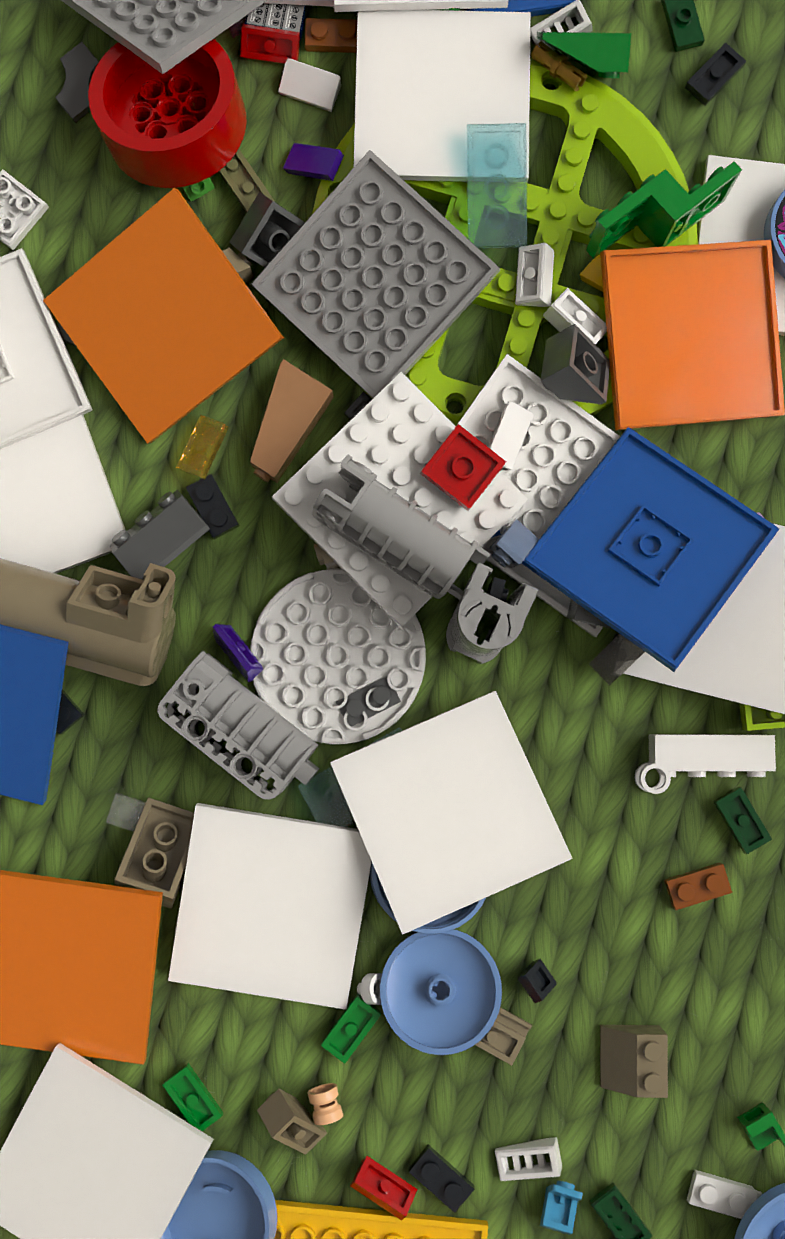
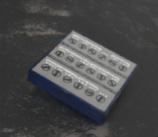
M263 3L260 7L247 14L245 24L300 32L301 40L308 5Z

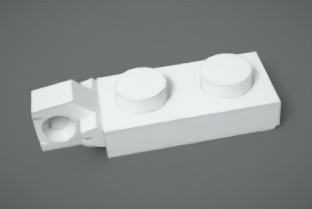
M694 1170L687 1201L694 1206L742 1219L748 1208L762 1193L755 1190L753 1186Z

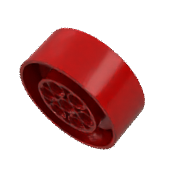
M215 39L203 45L164 74L118 42L105 53L92 74L89 84L88 101L93 119L116 164L124 173L140 183L160 188H178L201 182L225 167L234 157L243 141L247 121L244 102L230 58Z

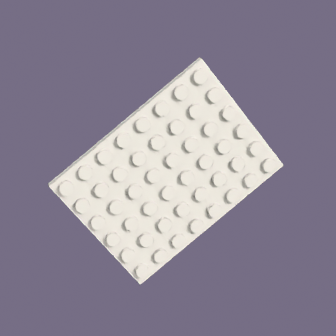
M507 354L458 424L488 447L508 401H512L534 414L512 470L504 467L500 470L529 500L499 530L502 534L517 519L540 539L620 436L571 400L559 399L553 392L544 387L540 377ZM499 536L490 538L481 547L490 553V556L487 558L488 562L519 584L526 583L531 587L537 588V597L567 617L571 601L568 596L525 567L522 562L518 566L511 568L506 565L504 568L491 557L494 552L489 547ZM571 620L593 637H597L603 628Z

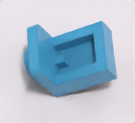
M557 1181L556 1185L548 1186L546 1188L540 1226L571 1235L573 1233L577 1202L582 1200L583 1193L575 1191V1185L564 1181Z

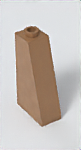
M284 359L280 363L250 460L252 467L255 469L253 473L267 483L270 479L278 483L334 398L333 391Z

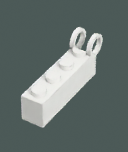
M649 734V762L637 768L635 782L641 790L659 794L669 787L671 777H676V771H688V777H706V771H717L718 777H736V771H747V777H766V771H776L775 735ZM655 768L659 773V782L656 786L649 787L645 782V776L650 769Z

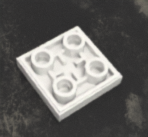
M2 169L0 171V241L14 250L47 211L49 206Z

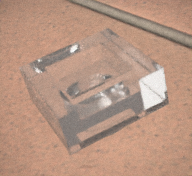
M116 793L106 823L134 832L146 802Z

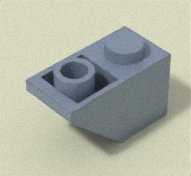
M516 519L489 547L494 552L491 557L504 568L506 565L511 568L518 566L539 539Z

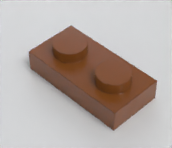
M306 18L305 50L310 52L357 53V20Z
M722 863L713 864L664 880L674 910L733 893Z

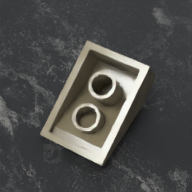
M148 798L115 877V886L163 892L162 906L172 909L185 875L194 813Z

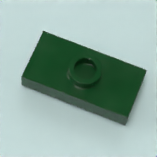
M661 0L675 52L702 46L705 39L694 0Z
M614 1182L590 1200L591 1206L616 1239H650L653 1237L650 1230Z

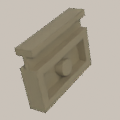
M500 1007L493 1026L484 1038L475 1045L512 1066L532 1025Z

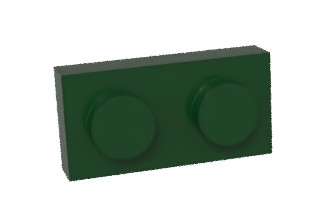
M737 787L713 801L744 854H749L772 840L742 787Z

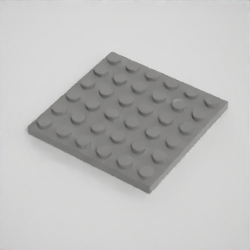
M267 0L61 1L164 74L257 7H260Z
M369 150L251 285L374 398L400 372L406 375L500 272V268Z

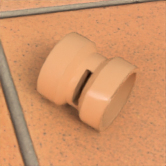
M335 1083L322 1084L307 1092L309 1102L314 1106L312 1115L315 1125L331 1124L343 1117L342 1107L337 1103L336 1099L339 1094Z

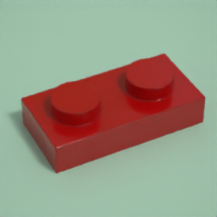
M243 24L241 27V57L284 64L287 58L298 61L300 32Z
M368 1156L362 1159L350 1187L401 1221L407 1216L418 1190Z

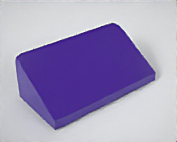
M215 624L213 626L214 638L246 681L251 682L264 670L263 666L231 625Z

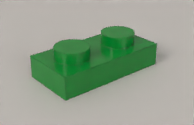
M357 993L323 1039L321 1046L345 1064L381 1016V1011L373 1005L366 1004L362 996Z
M189 1063L162 1084L188 1123L200 1131H204L223 1116L224 1112Z

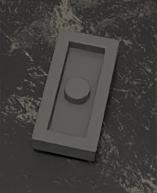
M388 676L348 695L346 704L339 710L343 718L347 711V723L351 727L364 721L363 711H365L368 719L401 702L396 690L389 686ZM375 688V690L369 695L370 705L375 708H380L389 700V703L385 709L381 711H374L367 706L366 694L370 689ZM344 698L336 701L337 706L343 703Z

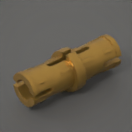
M540 41L533 49L531 58L549 70V75L553 78L558 77L574 91L579 90L578 85L580 87L583 86L587 74L567 61V56L564 54L559 55L543 41Z

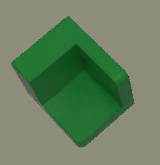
M763 1102L737 1117L756 1150L759 1151L776 1140H779L785 1147V1134L772 1111Z

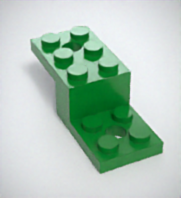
M735 161L726 168L721 166L709 176L705 184H696L688 193L666 169L656 177L654 174L650 175L643 181L640 189L635 193L631 191L626 193L619 200L615 208L611 211L609 208L605 209L599 214L595 220L596 226L589 235L590 241L586 251L594 259L603 250L609 248L636 226L656 247L669 245L725 201L742 169Z

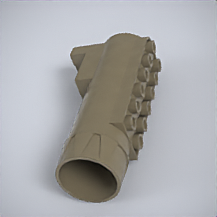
M0 558V624L69 642L65 665L139 686L151 685L157 680L167 660L168 650L173 637L176 613L172 606L176 577L172 570L152 563L149 564L145 571L143 580L90 565L79 581Z

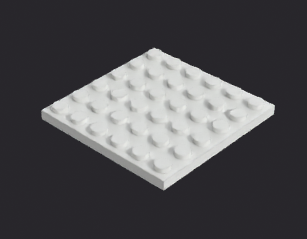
M402 372L272 496V499L400 628L432 596L319 522L312 515L313 506L323 489H329L350 504L357 496L358 492L350 488V483L339 475L341 462L348 454L353 457L352 460L365 465L376 474L377 481L389 489L397 488L396 493L410 503L415 500L418 502L416 507L431 517L433 514H436L438 516L437 521L451 530L454 527L457 528L458 535L470 543L475 540L480 547L529 500L499 471L474 505L467 511L420 474L456 426Z

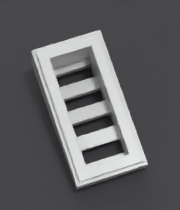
M575 0L531 27L530 35L535 45H538L540 42L537 39V32H551L550 28L554 26L557 32H564L560 24L564 21L569 28L567 32L593 31L592 23L581 1ZM572 17H576L579 22L577 26H574L571 20Z
M557 1137L495 1149L500 1181L559 1177L561 1174L562 1161ZM549 1153L551 1162L546 1163L544 1154ZM537 1154V1165L533 1164L532 1155ZM524 1155L526 1167H521L519 1156ZM512 1156L514 1165L512 1170H509L507 1157Z

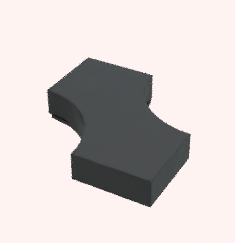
M83 42L60 58L65 68L66 80L61 92L55 97L75 123L90 112L88 101L89 84L92 74L99 63Z

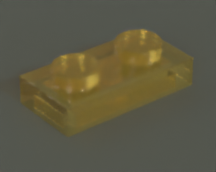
M200 415L177 468L205 480L229 427L222 422Z

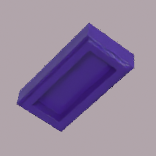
M294 143L283 169L292 175L333 181L344 155L340 149Z

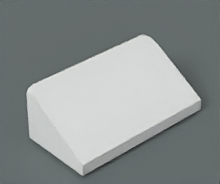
M287 58L278 92L281 95L332 112L341 89V78L339 75Z
M547 243L519 247L516 305L551 306L554 250Z
M568 288L543 314L544 318L559 332L576 324L594 344L607 332L606 323Z
M512 401L506 403L488 446L507 461L503 467L512 470L534 416L533 413Z

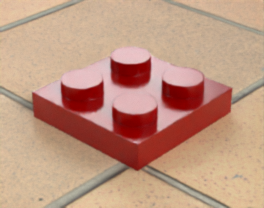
M458 424L420 474L469 511L507 461Z

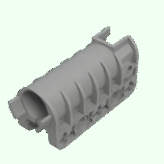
M348 454L341 462L339 475L350 483V488L358 492L357 496L350 504L329 489H323L313 506L312 515L319 522L429 595L440 599L446 592H449L461 600L464 591L453 584L469 559L476 564H483L490 556V553L478 546V542L475 540L470 543L458 535L457 528L454 527L451 530L437 521L438 516L436 514H433L431 517L416 507L418 502L415 500L410 503L396 493L397 488L389 489L377 481L376 474L365 465L352 460L353 457Z
M201 652L160 701L158 714L165 723L262 799H272L281 794L294 777L306 785L320 769L308 760L318 747V744L231 676L233 672L209 653ZM176 703L179 704V706L177 707V710H178L181 714L186 715L187 712H188V713L190 714V716H189V717H185V716H183V715H180V716L177 717V716L175 715L176 712H177V710L174 708L175 704H176ZM199 721H202L205 726V731L201 736L196 732V724ZM212 738H213L214 740H216V741L213 742V744H211L210 742H208V741H210ZM226 741L225 748L229 752L221 753L222 745L218 742ZM234 750H236L237 752L240 751V753H238L237 755L232 754ZM245 757L252 761L253 769L251 773H247L242 769L241 764ZM260 774L261 778L259 781L257 779L254 780V777ZM273 778L275 780L273 783L275 788L268 790L266 788L268 785L266 780Z

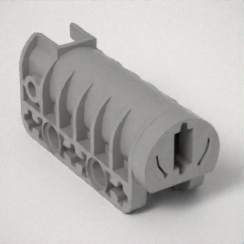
M481 563L477 564L464 589L463 597L459 600L446 631L449 649L475 659L479 664L492 660L503 647L512 643L519 636L538 592L537 588L522 583L510 595L509 599L511 600L509 604L484 593V590L481 588L493 569ZM482 616H486L493 622L495 628L493 630L489 629L485 640L481 645H478V637L474 633Z

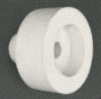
M381 973L366 974L362 982L357 986L358 994L362 996L363 1001L368 1005H381Z

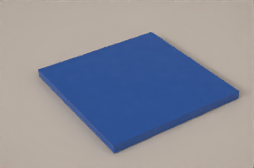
M628 427L522 561V564L675 672L780 528Z
M1 624L0 795L43 805L47 799L69 642Z

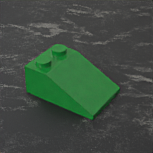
M537 32V39L588 69L597 71L598 77L620 78V72H628L632 33Z

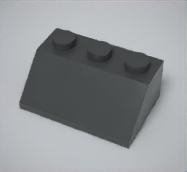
M178 490L174 493L168 492L159 499V505L151 512L145 511L140 514L132 528L128 531H120L112 539L113 543L110 545L112 553L131 577L143 580L144 573L150 563L165 567L210 529Z

